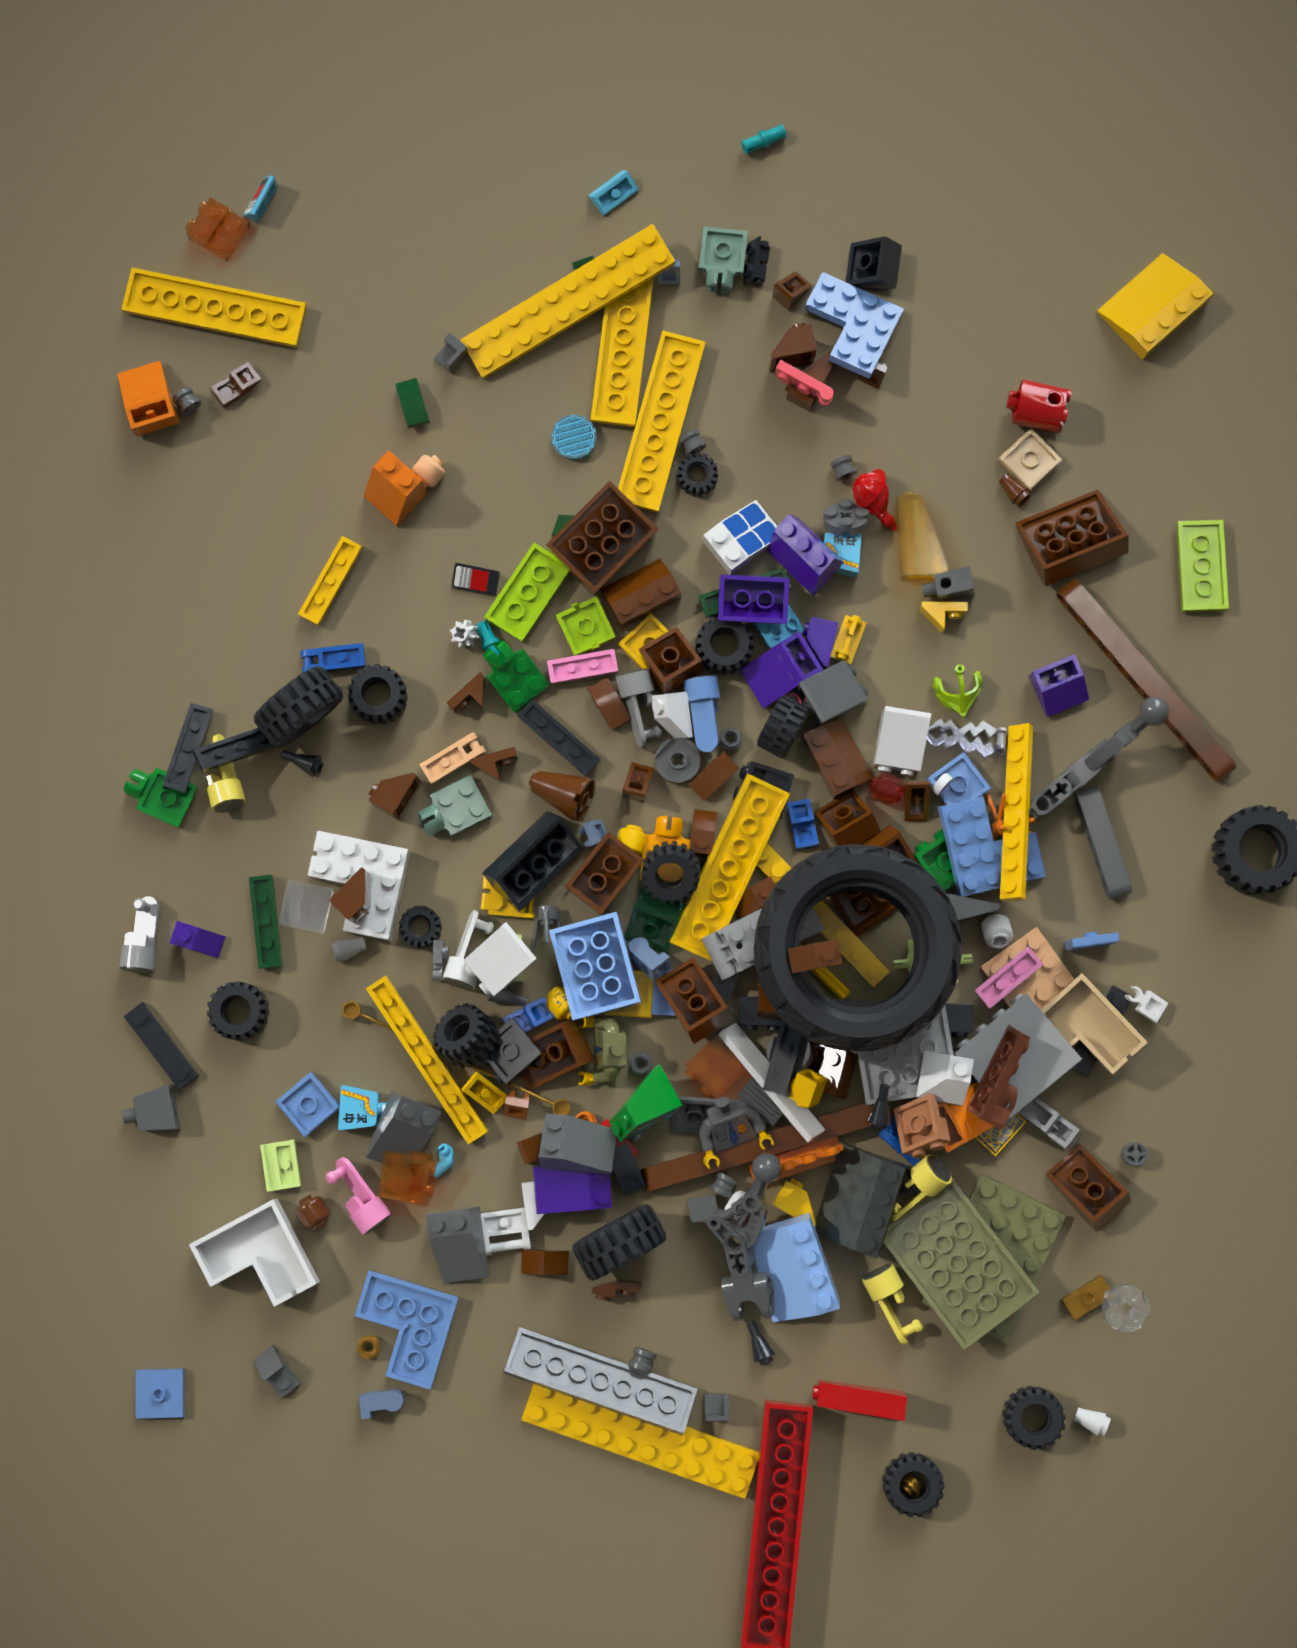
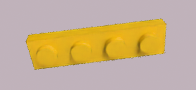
M341 536L298 613L300 617L317 626L321 624L363 547Z

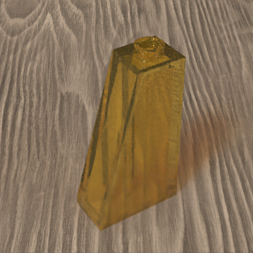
M913 491L901 493L896 500L901 580L934 579V574L949 571L922 495L915 494Z

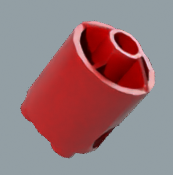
M1022 379L1018 391L1010 390L1006 408L1010 409L1013 413L1011 423L1061 433L1063 423L1067 419L1068 409H1066V405L1070 401L1072 390Z

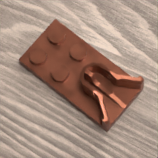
M1010 1025L1007 1026L966 1108L979 1119L1000 1129L1005 1127L1017 1100V1087L1008 1083L1011 1075L1013 1076L1017 1072L1019 1067L1018 1061L1021 1055L1026 1053L1030 1044V1037Z

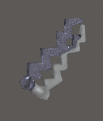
M939 719L929 726L928 731L939 728L942 734L935 739L928 732L927 739L934 748L943 743L947 750L955 743H960L966 755L978 749L983 759L992 755L1002 757L1006 753L1007 729L1002 727L995 729L984 721L977 727L970 722L963 728L958 729L951 719L945 724L942 719ZM950 730L953 735L948 737L944 732ZM985 731L989 739L994 735L997 737L996 746L993 747L990 741L984 745L980 737L969 743L965 735L970 732L973 738Z

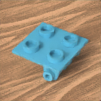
M789 604L787 624L754 623L757 626L755 628L756 631H760L759 635L763 636L767 644L766 647H770V649L799 631L803 633L804 629Z

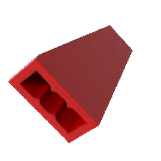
M819 1379L818 1385L813 1386L812 1399L816 1400V1405L819 1407L905 1421L907 1396L903 1391Z

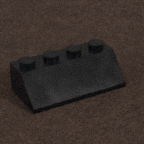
M546 811L482 874L493 889L520 912L584 848L561 816Z

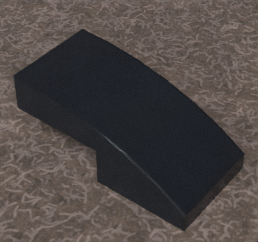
M628 1143L616 1147L613 1170L624 1195L645 1187V1182Z

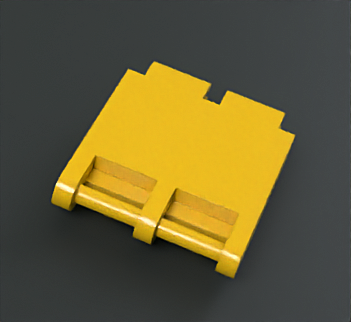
M483 877L482 889L490 890V894L482 893L481 910H488V915L534 919L535 914L532 913L534 898L529 902L528 913H526V906L519 912L497 893L487 879Z

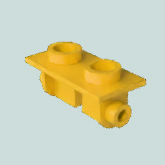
M845 615L831 652V658L839 661L845 660L847 664H852L867 624L861 621V617Z

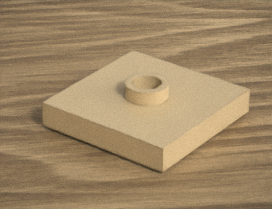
M1030 428L998 458V461L1020 483L1028 487L1030 492L1062 462V459Z

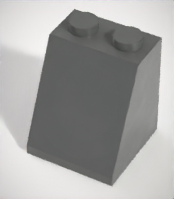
M845 660L798 683L796 692L804 706L809 708V714L817 727L839 719L865 704L868 700L866 697L869 695L863 683L859 684L857 682L855 669L851 664L847 665Z

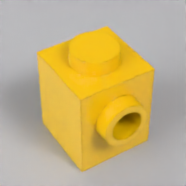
M810 1069L800 1071L790 1084L791 1092L788 1098L796 1101V1105L802 1108L815 1106L820 1102L828 1079Z

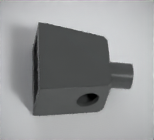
M970 566L934 574L935 582L921 584L924 598L937 595L939 602L975 597ZM945 584L950 585L947 589L942 588Z
M164 1085L133 1098L134 1108L122 1110L124 1123L137 1122L138 1130L181 1128L173 1085Z

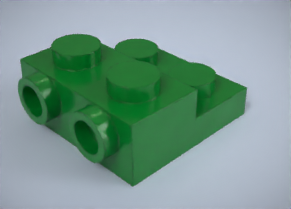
M942 828L933 834L935 839L929 843L925 840L914 847L916 851L913 855L919 865L927 870L945 891L954 885L955 881Z

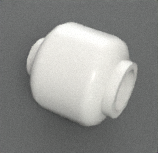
M993 914L982 921L981 931L984 942L988 946L1003 948L1012 941L1013 931L1010 920L1006 916Z

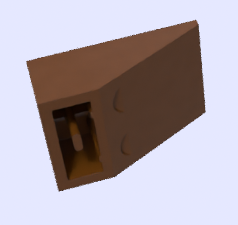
M813 1042L814 1054L808 1069L828 1079L823 1094L846 1099L857 1054L829 1048ZM791 1076L789 1085L796 1076Z

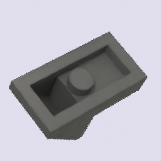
M274 1345L254 1359L263 1381L267 1380L280 1398L301 1383Z

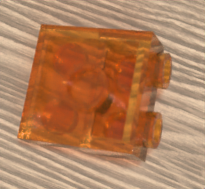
M210 197L208 201L203 200L199 205V215L195 220L191 219L187 223L186 234L190 241L227 262L251 225L248 221L232 213L228 207Z
M718 1033L685 1064L688 1069L684 1072L693 1082L696 1079L700 1081L703 1085L700 1089L708 1098L713 1096L717 1099L747 1069L719 1037Z
M385 1150L379 1197L425 1205L428 1197H432L434 1191V1183H431L430 1179L431 1175H435L437 1162L433 1161V1154L411 1150L409 1154Z

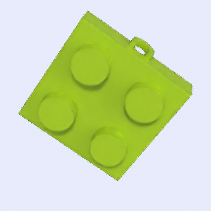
M597 596L581 604L576 602L571 605L572 608L556 614V618L574 656L581 655L590 650L594 651L595 648H600L601 645L616 639Z

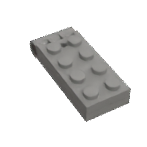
M814 907L803 923L799 942L824 930ZM761 909L701 938L721 980L755 964L754 939ZM737 943L742 945L741 949L736 948Z

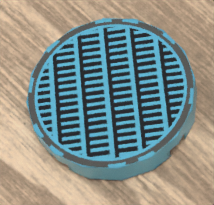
M577 414L561 418L554 425L552 431V443L556 452L570 460H579L588 456L597 441L596 430L592 422Z

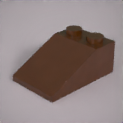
M607 832L571 877L565 888L600 916H603L641 866L644 859L611 833Z
M694 957L655 980L657 987L693 1044L733 1021L729 1008Z
M571 1019L562 1022L530 1038L543 1055L527 1068L528 1071L521 1078L526 1089L530 1091L595 1060L577 1020Z
M1081 1144L1046 1173V1176L1096 1232L1131 1202L1129 1192Z

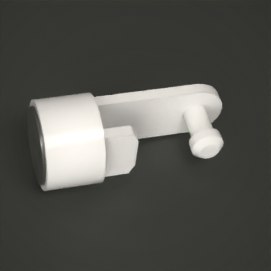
M476 910L471 912L456 956L449 957L442 977L447 983L467 990H475L479 980L477 976L472 978L463 968L467 965L464 962V955L473 929L475 927L483 930L486 934H490L494 928L493 922L477 919L478 911Z

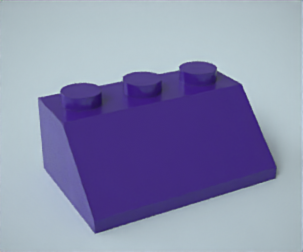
M788 514L773 532L768 552L813 596L820 591L844 563L800 518Z
M720 574L718 621L787 624L789 578Z

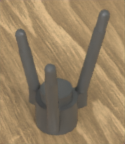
M546 905L537 907L530 951L533 954L536 947L539 924L544 926V941L546 945L549 944V926H553L555 921L557 928L562 927L560 913L556 912V906Z

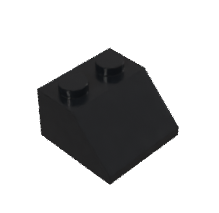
M886 236L851 243L846 283L859 289L871 291L895 289L897 286L902 245Z

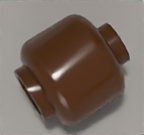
M310 1194L298 1201L300 1206L296 1209L295 1213L305 1229L311 1228L314 1231L329 1222L330 1210L321 1196L312 1198Z

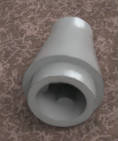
M363 937L336 940V943L331 944L336 962L340 960L344 962L367 950Z

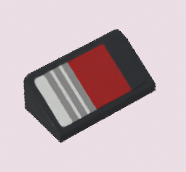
M455 563L452 588L496 597L501 574L496 570Z

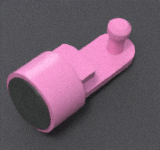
M344 1157L336 1161V1170L328 1172L326 1180L330 1184H335L342 1177L355 1196L346 1202L345 1207L351 1214L350 1219L361 1234L367 1235L388 1220L391 1213L380 1197H376L352 1163Z

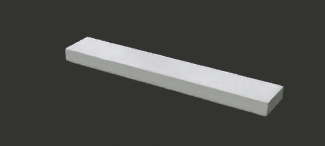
M737 1023L722 1030L719 1033V1037L763 1088L770 1064ZM789 1086L785 1096L764 1090L807 1142H810L825 1131L824 1127L808 1108H802L796 1105V1101L788 1098L791 1092Z

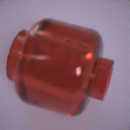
M882 772L878 777L874 776L872 778L869 789L872 790L871 797L874 800L891 806L895 802L898 803L900 801L905 786H902L900 778Z

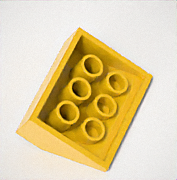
M1162 253L1098 309L1097 313L1143 360L1200 310L1214 293L1199 277Z

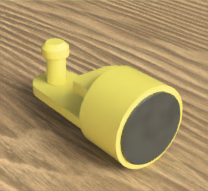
M221 734L213 736V743L225 738ZM233 763L220 767L222 779L214 774L207 776L209 784L207 792L212 811L225 813L234 811L246 803L241 781L236 777Z
M928 1154L911 1169V1178L906 1182L905 1186L909 1188L915 1183L921 1191L902 1207L896 1203L895 1214L891 1218L893 1222L898 1220L926 1195L934 1197L951 1183V1173L944 1162L938 1157Z
M883 1265L864 1276L862 1282L872 1301L878 1300L899 1342L903 1346L908 1344L907 1336L915 1332H921L923 1326L920 1320L915 1319L911 1324L902 1327L887 1296L893 1294L898 1304L903 1303L905 1299L900 1289L904 1284L894 1265Z

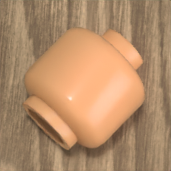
M423 455L412 467V471L422 479L425 489L427 486L430 488L435 487L445 475V470L442 468L444 463L435 455L432 457Z

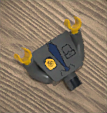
M727 1097L718 1098L715 1102L716 1106L706 1111L707 1118L703 1121L699 1130L703 1152H706L703 1162L708 1169H710L708 1164L710 1159H715L717 1167L720 1165V1161L713 1154L712 1149L715 1152L756 1138V1133L760 1136L759 1143L762 1149L765 1150L762 1143L764 1139H769L771 1144L774 1145L772 1136L764 1130L766 1127L759 1113L747 1105L741 1106L737 1099L729 1101Z

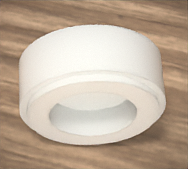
M944 773L933 785L932 791L939 796L949 786L953 778L948 773Z

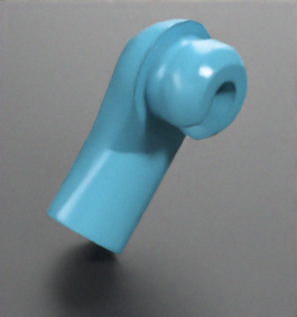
M445 1143L438 1147L439 1162L430 1169L436 1178L451 1168L454 1163V1150Z

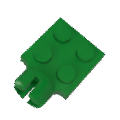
M501 640L493 644L499 652L498 656L490 648L483 654L484 659L491 667V671L486 677L509 708L515 713L550 684L524 649L521 648L514 652L505 641Z
M156 767L152 774H147L134 769L128 777L139 784L137 786L126 781L123 791L138 800L136 809L176 828H180L199 787L189 782L186 794L183 795L163 789L162 785L167 773L166 771Z

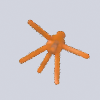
M1005 793L1002 794L998 814L991 795H986L995 820L991 830L993 841L999 835L1003 836L1004 818L1002 816L1007 796ZM1029 818V823L1035 821V818Z

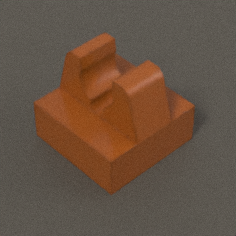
M512 1090L509 1096L506 1097L504 1116L526 1120L529 1110V1095L524 1093L523 1099L516 1098V1091Z

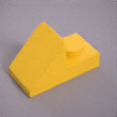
M922 602L919 606V611L943 633L945 630V616H948L949 619H961L968 611V602Z
M477 1071L461 1089L492 1114L498 1111L508 1096Z

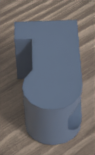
M637 937L630 941V959L653 982L671 969L670 957L665 952L658 955L649 947L648 941L645 938Z
M397 1388L361 1393L359 1395L361 1419L372 1418L373 1411L386 1409L395 1412L399 1410L405 1402L404 1393Z

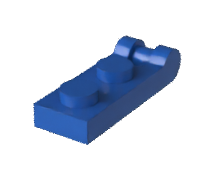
M363 643L300 651L301 658L304 661L302 673L315 666L322 667L326 671L366 666ZM318 657L319 664H313L312 658Z

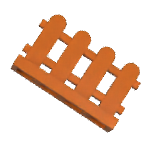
M835 1136L775 1155L782 1165L781 1175L777 1180L835 1161L837 1154L844 1150L843 1145L839 1144L838 1138ZM749 1164L748 1167H749V1170H750L752 1179H753V1181H754L755 1178H754V1175H753V1173H752V1164Z

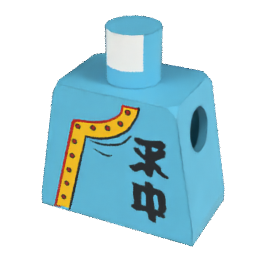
M842 532V536L825 533L823 542L844 561L835 573L857 578L862 533L850 536V532Z
M341 1085L338 1130L377 1126L379 1116L382 1115L386 1103L380 1102V1093Z

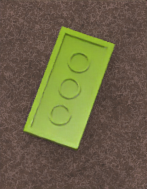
M1224 520L1178 521L1176 529L1181 612L1227 611L1229 609Z
M534 542L484 618L523 643L569 574V571L552 553Z

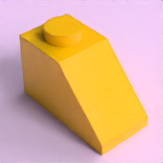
M793 1178L791 1182L785 1180L772 1205L793 1217L810 1212L814 1226H816L808 1193L803 1190L804 1185Z

